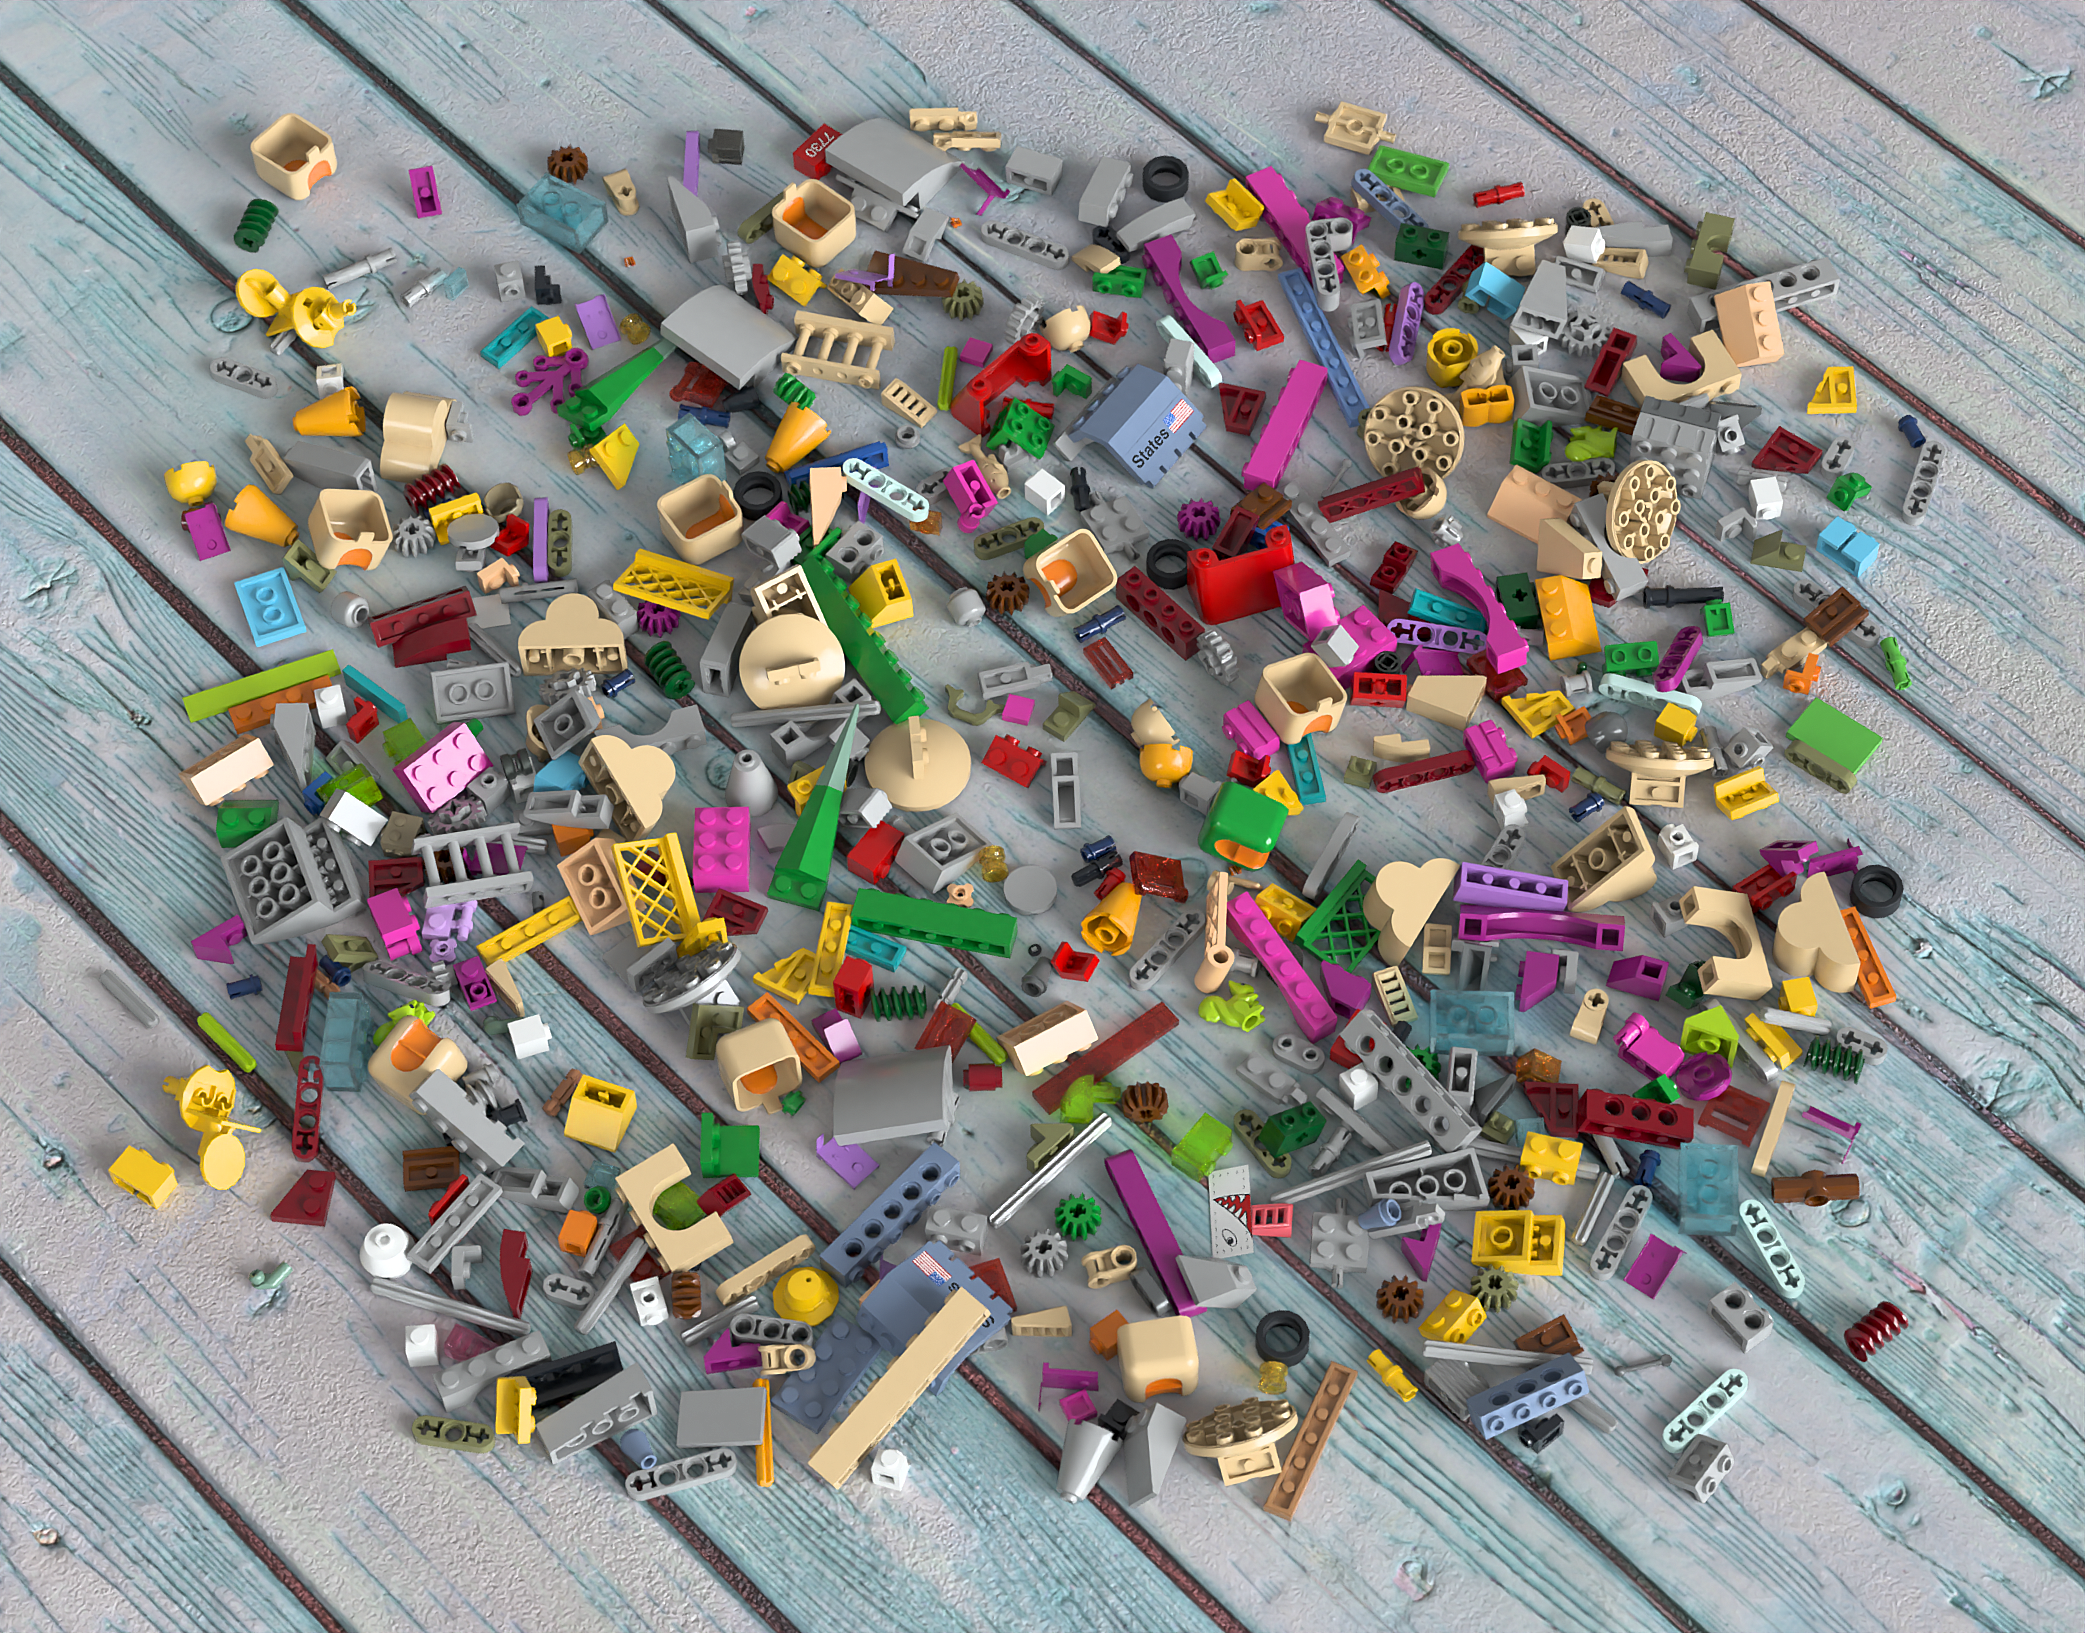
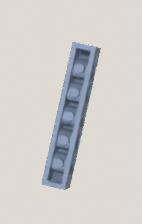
M934 1142L819 1255L821 1269L845 1288L852 1282H857L871 1263L874 1264L880 1260L884 1250L890 1244H895L899 1241L903 1231L909 1225H914L919 1221L922 1212L928 1206L935 1205L938 1202L941 1193L947 1187L951 1188L957 1183L960 1178L959 1161ZM927 1177H935V1178H936L935 1180H932V1181H927V1180H925V1178H927ZM910 1195L917 1196L913 1200L906 1199ZM891 1214L898 1215V1217L894 1219L887 1218V1216ZM871 1233L879 1234V1236L875 1238L868 1237V1235ZM852 1252L860 1253L856 1257L848 1256Z

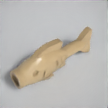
M1494 345L1491 349L1472 359L1467 371L1460 375L1464 383L1454 394L1442 395L1454 406L1458 414L1461 392L1472 388L1486 390L1494 383L1501 360L1505 356L1499 347Z
M978 434L970 441L959 445L958 448L961 452L974 456L978 462L977 466L992 493L996 494L1000 499L1006 498L1011 493L1007 471L1002 464L997 462L994 454L988 457L984 455L980 449L982 446V436Z

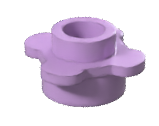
M448 939L447 941L432 940L430 942V948L432 949V954L429 956L430 961L435 963L443 960L445 965L456 960L454 948L457 946L454 939Z

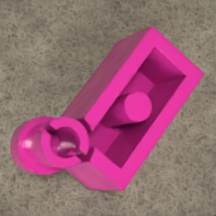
M973 459L955 466L943 479L944 485L961 513L957 520L958 528L964 533L974 532L980 524V519L987 517L998 504L977 464Z
M395 888L366 899L373 921L391 961L410 953L415 955L423 952L416 934L420 927L415 914L409 915V912L412 910L406 896L401 898L398 889Z
M1632 1013L1626 1019L1625 1026L1613 1036L1617 1046L1623 1042L1619 1048L1618 1057L1651 1081L1664 1073L1671 1079L1679 1070L1678 1068L1681 1063H1683L1684 1052L1676 1043L1669 1042L1662 1037L1654 1027L1649 1026L1648 1021L1639 1013Z

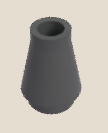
M1040 957L1035 965L1022 977L1021 987L1027 995L1039 997L1046 992L1053 968L1051 959Z

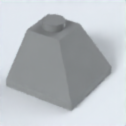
M574 689L533 721L551 758L556 760L597 728L600 718L592 701Z
M1178 1255L1175 1258L1196 1306L1236 1309L1257 1291L1252 1275L1245 1265L1212 1257Z

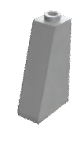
M1542 259L1510 325L1558 339L1567 322L1565 266Z
M297 441L285 454V464L294 477L322 490H368L375 493L378 491L370 459L302 441Z
M727 604L699 663L704 693L730 697L739 670L742 647L755 624L752 616V607L744 604Z

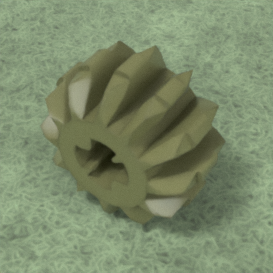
M964 278L962 283L957 284L953 297H942L943 310L945 313H949L951 319L959 317L960 321H962L963 318L967 317L972 320L973 315L980 314L981 308L984 305L981 287H976L974 281L967 283Z
M1490 1263L1487 1271L1479 1268L1477 1276L1471 1278L1472 1287L1470 1288V1295L1477 1297L1481 1305L1484 1304L1485 1313L1490 1308H1494V1311L1498 1314L1501 1307L1508 1310L1511 1307V1302H1515L1518 1293L1516 1290H1518V1282L1513 1280L1514 1274L1512 1271L1504 1273L1503 1265L1496 1270Z

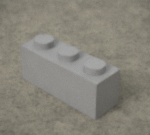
M1105 156L1102 157L1079 201L1078 220L1107 227L1110 219H1114L1116 216L1118 203H1122L1124 200L1126 188L1131 187L1133 181V174L1130 173L1131 163Z

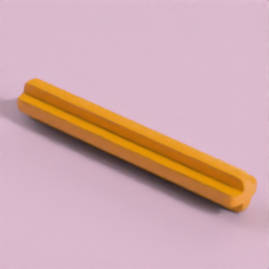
M757 1378L753 1382L752 1387H765L767 1396L763 1444L755 1445L756 1476L758 1486L770 1487L774 1482L770 1387L767 1379Z

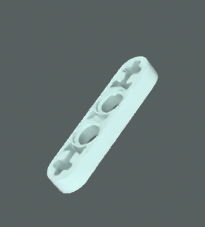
M1166 315L1156 321L1157 329L1167 343L1172 338L1194 343L1193 372L1208 389L1216 387L1220 382L1222 383V376L1218 368L1170 315Z
M851 458L844 462L842 476H846V481L850 485L911 521L921 522L928 517L929 503L921 495L860 459ZM871 480H878L882 483V485L880 487L873 488L868 484V482H870ZM897 492L903 495V498L901 500H893L889 495Z
M1607 673L1603 675L1599 685V691L1606 697L1662 712L1668 702L1680 708L1689 710L1698 717L1702 702L1695 696L1675 690L1658 692L1653 684L1617 674Z
M1750 1199L1744 1201L1740 1205L1738 1212L1739 1222L1777 1289L1786 1298L1800 1296L1805 1285L1804 1276L1767 1211L1757 1200ZM1747 1210H1750L1752 1213L1757 1212L1755 1219L1758 1225L1755 1227L1754 1218L1751 1215L1746 1216ZM1763 1231L1768 1232L1773 1239L1767 1243L1761 1242L1757 1238V1234ZM1781 1255L1786 1263L1782 1266H1776L1770 1261V1257ZM1787 1276L1792 1283L1797 1282L1796 1288H1793L1792 1285L1786 1286Z
M1729 1369L1664 1429L1662 1445L1665 1450L1675 1454L1681 1453L1692 1443L1698 1433L1702 1434L1744 1395L1748 1385L1747 1375L1740 1369ZM1730 1380L1732 1382L1740 1381L1739 1387L1734 1385L1728 1394L1725 1392L1729 1387ZM1718 1396L1723 1404L1717 1408L1711 1407L1707 1403V1398ZM1691 1414H1697L1701 1416L1703 1423L1699 1426H1693L1689 1424L1687 1417ZM1683 1427L1685 1431L1681 1435L1680 1442L1677 1440L1671 1442V1435L1677 1436Z

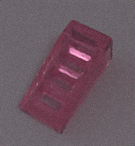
M455 1324L443 1345L445 1355L460 1362L477 1356L482 1348L485 1349L483 1352L485 1353L499 1347L496 1343L459 1324ZM470 1344H474L470 1353H467L466 1351Z

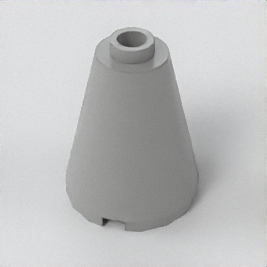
M742 750L734 757L725 789V798L729 807H749L750 818L760 817L772 809L773 804L778 799V787L759 754L753 750Z
M1070 1419L1067 1424L1056 1490L1061 1493L1059 1498L1071 1504H1076L1077 1501H1083L1123 1444L1121 1438L1117 1442L1112 1440L1113 1433L1100 1426L1086 1421H1082L1081 1426L1075 1425L1076 1419Z

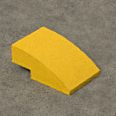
M1532 1210L1476 1211L1471 1262L1474 1265L1488 1268V1265L1491 1263L1496 1270L1503 1265L1504 1272L1512 1271L1513 1273L1527 1275L1562 1276L1566 1232L1562 1215H1533Z

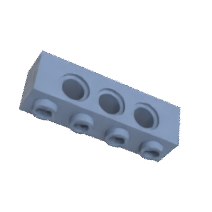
M1567 1353L1467 1398L1466 1403L1471 1422L1487 1440L1590 1392L1584 1369L1570 1353Z

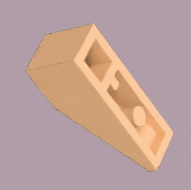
M841 467L810 468L809 484L813 549L823 541L840 505L842 492H847L846 476H841Z

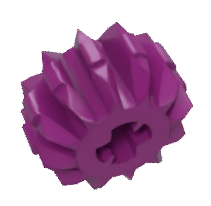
M1202 497L1199 502H1195L1191 498L1189 504L1182 503L1181 511H1178V528L1180 532H1184L1186 539L1193 536L1196 542L1199 537H1203L1207 541L1209 535H1216L1217 528L1221 524L1220 511L1218 507H1213L1212 500L1204 503Z
M644 600L645 603H639L637 617L642 632L647 631L650 637L658 633L661 638L664 632L671 634L672 628H678L681 617L680 611Z

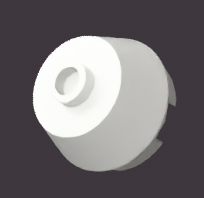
M377 1225L367 1233L362 1243L360 1261L363 1267L374 1277H389L390 1280L397 1279L410 1270L413 1262L408 1260L407 1254L415 1246V1242L410 1234L396 1225Z

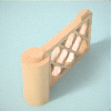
M1219 872L1206 897L1204 959L1194 977L1196 987L1204 993H1214L1219 989L1234 961L1233 952L1225 946L1228 873Z

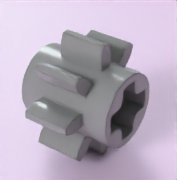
M1449 516L1447 520L1444 517H1440L1431 527V533L1434 534L1431 539L1442 549L1446 545H1455L1462 539L1463 533L1460 529L1463 526L1452 516Z
M443 960L432 963V971L426 972V976L446 983L449 986L450 993H453L451 986L458 984L453 966H445Z

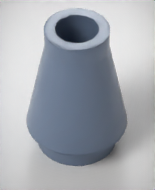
M1382 1199L1367 1211L1359 1214L1358 1222L1365 1230L1394 1226L1401 1218L1400 1206L1393 1199Z
M638 1429L626 1431L620 1439L622 1452L638 1463L642 1469L652 1468L657 1459L653 1454L646 1434Z

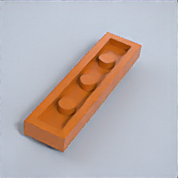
M326 675L229 708L228 711L237 735L270 724L271 714H275L276 703H308L310 710L317 708L314 690L332 686L329 676Z
M1856 907L1840 910L1861 962L1856 981L1869 1009L1895 1002L1897 996Z
M768 992L747 1007V1014L756 1022L766 1018H775L782 1023L799 1056L800 1065L818 1083L822 1082L840 1067L839 1060Z

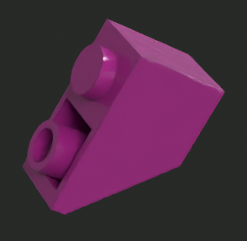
M1533 951L1526 952V960L1520 961L1518 977H1523L1522 985L1517 984L1515 1000L1520 1001L1519 1012L1529 1010L1555 992L1559 955Z
M479 955L453 964L459 988L465 1003L471 1011L497 1002Z
M1645 955L1614 961L1606 987L1659 1002L1667 978L1669 962Z
M1325 960L1322 961L1320 979L1328 1004L1333 1012L1350 1019L1357 1009L1363 1010L1371 998V983L1362 976H1355L1345 971L1338 964H1331Z

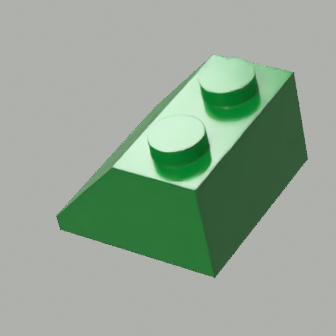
M225 800L218 808L216 833L221 848H236L277 823L279 800Z

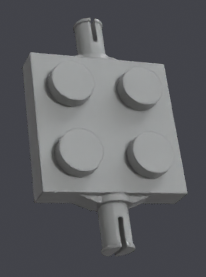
M1098 491L1092 492L1089 498L1095 507L1081 511L1080 520L1086 529L1094 535L1105 554L1124 550L1131 561L1137 560L1140 554L1134 545L1149 538L1150 532L1126 495L1111 501H1104Z
M1340 1197L1335 1200V1213L1313 1212L1309 1267L1321 1268L1332 1272L1331 1287L1334 1289L1336 1285L1337 1289L1343 1288V1273H1366L1368 1262L1369 1229L1365 1230L1360 1226L1358 1216L1346 1214L1348 1200L1343 1198L1341 1207Z

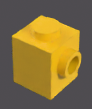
M559 316L546 319L535 325L538 341L547 357L564 356L568 350L572 349L571 330L567 323H562Z
M1668 702L1656 720L1654 736L1664 741L1676 742L1678 746L1683 748L1687 741L1692 742L1698 728L1695 727L1697 716L1685 708H1680Z
M1803 977L1782 981L1780 997H1778L1779 1010L1815 1017L1818 1004L1810 978Z

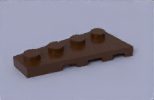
M875 250L866 271L888 276L890 254ZM895 256L892 287L887 286L888 281L881 280L875 282V291L872 292L876 295L953 297L960 278L955 271ZM863 284L870 290V285Z

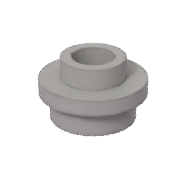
M903 425L895 434V442L900 448L912 449L919 444L920 433L912 425Z

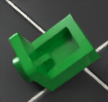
M1214 251L1192 259L1189 262L1201 289L1209 287L1210 290L1223 285V280L1228 276L1226 270L1222 271Z
M1851 472L1837 477L1827 495V499L1845 512L1850 509L1855 499L1868 495L1872 486L1866 482L1862 475Z
M1664 1073L1634 1092L1632 1097L1654 1099L1660 1103L1670 1104L1677 1100L1680 1095L1677 1092L1675 1083Z

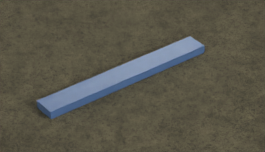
M1302 268L1279 273L1278 281L1319 366L1328 368L1327 382L1349 428L1359 426L1358 414L1361 410L1370 407L1323 311L1317 305L1315 294Z

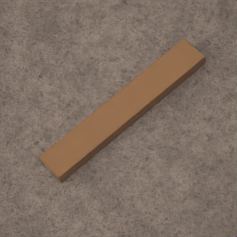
M1334 1361L1330 1362L1281 1468L1282 1472L1279 1473L1264 1505L1265 1512L1291 1522L1358 1376V1371Z

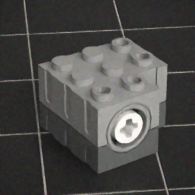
M1646 395L1632 436L1629 465L1637 460L1659 462L1675 478L1677 494L1701 500L1714 461L1721 414Z

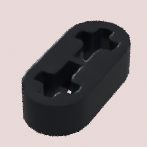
M1097 226L1092 233L1093 244L1101 246L1117 255L1120 259V265L1127 263L1130 259V252L1116 237L1117 232L1110 226Z

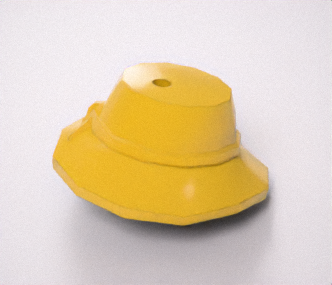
M814 1267L792 1269L780 1277L773 1291L774 1310L781 1319L802 1321L810 1327L818 1326L831 1317L839 1302L837 1283L827 1272Z

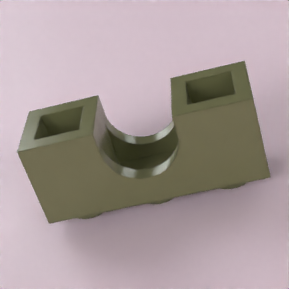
M1706 212L1704 220L1698 221L1695 233L1698 236V240L1693 239L1690 254H1693L1692 259L1687 258L1684 273H1688L1687 284L1716 290L1722 271L1724 255L1711 251L1727 253L1733 234L1735 218Z

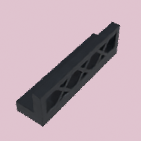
M614 1341L505 1377H526L531 1388H535L536 1403L531 1405V1411L586 1394L624 1369L616 1342Z

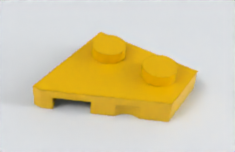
M1853 366L1828 367L1823 375L1822 382L1818 384L1815 390L1814 397L1807 405V414L1856 413L1857 400Z
M624 423L589 450L617 490L625 486L639 442Z
M1560 690L1547 691L1544 694L1529 693L1526 694V698L1511 699L1510 696L1502 698V705L1531 739L1557 725L1555 715L1560 713L1564 717L1575 711L1574 706Z
M1275 770L1253 789V791L1284 804L1289 809L1288 815H1299L1304 809L1297 794L1291 789L1279 770Z
M708 918L701 923H697L677 947L678 959L686 954H689L691 957L705 950L711 943L720 940L722 944L728 942L724 918Z
M803 947L792 953L790 957L774 963V967L763 974H760V972L756 973L753 976V983L798 1005L808 992L816 954Z

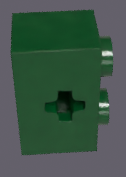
M1401 223L1395 241L1394 261L1443 270L1448 253L1449 232Z
M1528 573L1496 577L1495 594L1498 603L1501 602L1503 604L1508 619L1513 620L1516 626H1521V629L1536 630L1537 621L1541 618L1539 603H1535V584L1529 581Z
M1309 1101L1269 1116L1258 1139L1270 1154L1276 1158L1315 1143L1327 1120L1314 1104Z

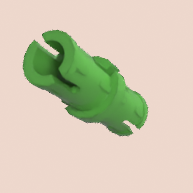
M1895 637L1884 638L1880 642V646L1885 655L1886 669L1890 671L1897 690L1907 689L1912 685V682L1906 670V659L1901 655Z

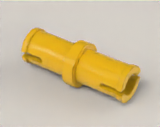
M1380 1349L1373 1351L1368 1356L1367 1363L1382 1377V1382L1386 1386H1391L1404 1402L1410 1401L1416 1395L1418 1389L1402 1374L1403 1370L1398 1365H1394Z

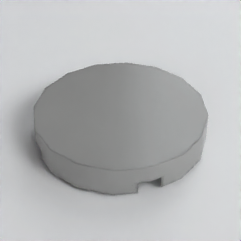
M485 514L464 515L449 524L447 529L448 539L456 548L465 546L466 550L483 549L493 544L495 537L499 536L498 523L493 517Z
M1026 865L1015 869L1004 882L1003 893L1006 904L1013 911L1021 915L1030 916V914L1037 913V915L1044 913L1052 907L1057 898V883L1054 876L1040 866Z

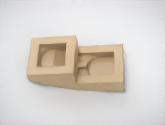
M1094 244L1088 245L1071 256V260L1086 272L1092 269L1094 272L1107 274L1120 265V259L1117 255Z
M1400 734L1375 736L1373 738V756L1400 763H1410L1429 758L1430 746L1428 739L1402 742Z
M1425 923L1422 974L1450 976L1452 925Z

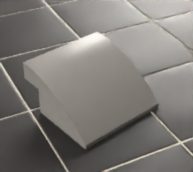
M874 118L860 123L846 131L825 149L826 163L902 207L909 204L919 210L961 169L959 167L961 163L965 164L961 159L934 146L931 142L889 118Z
M723 284L711 286L697 293L679 306L661 323V335L739 390L745 384L748 386L754 385V388H756L781 362L782 353L789 354L795 348L799 338Z
M285 817L220 857L251 943L264 944L299 937L336 924L368 907L340 833L328 828L325 825L327 820L320 817L306 827L301 828Z
M950 1045L844 1061L839 1067L833 1103V1136L838 1146L948 1130V1121L955 1120Z

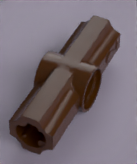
M1810 1170L1801 1176L1773 1177L1771 1179V1196L1774 1203L1804 1202L1810 1207L1822 1206L1833 1200L1859 1199V1178L1857 1173L1826 1175L1821 1170Z

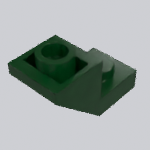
M1701 960L1690 963L1680 982L1670 986L1665 996L1688 1010L1698 1006L1706 994L1703 993L1697 970L1706 961Z

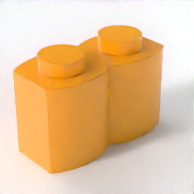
M1496 385L1486 390L1472 388L1461 392L1459 413L1463 426L1476 427L1487 422L1499 424L1508 422L1513 418L1514 397L1511 386Z

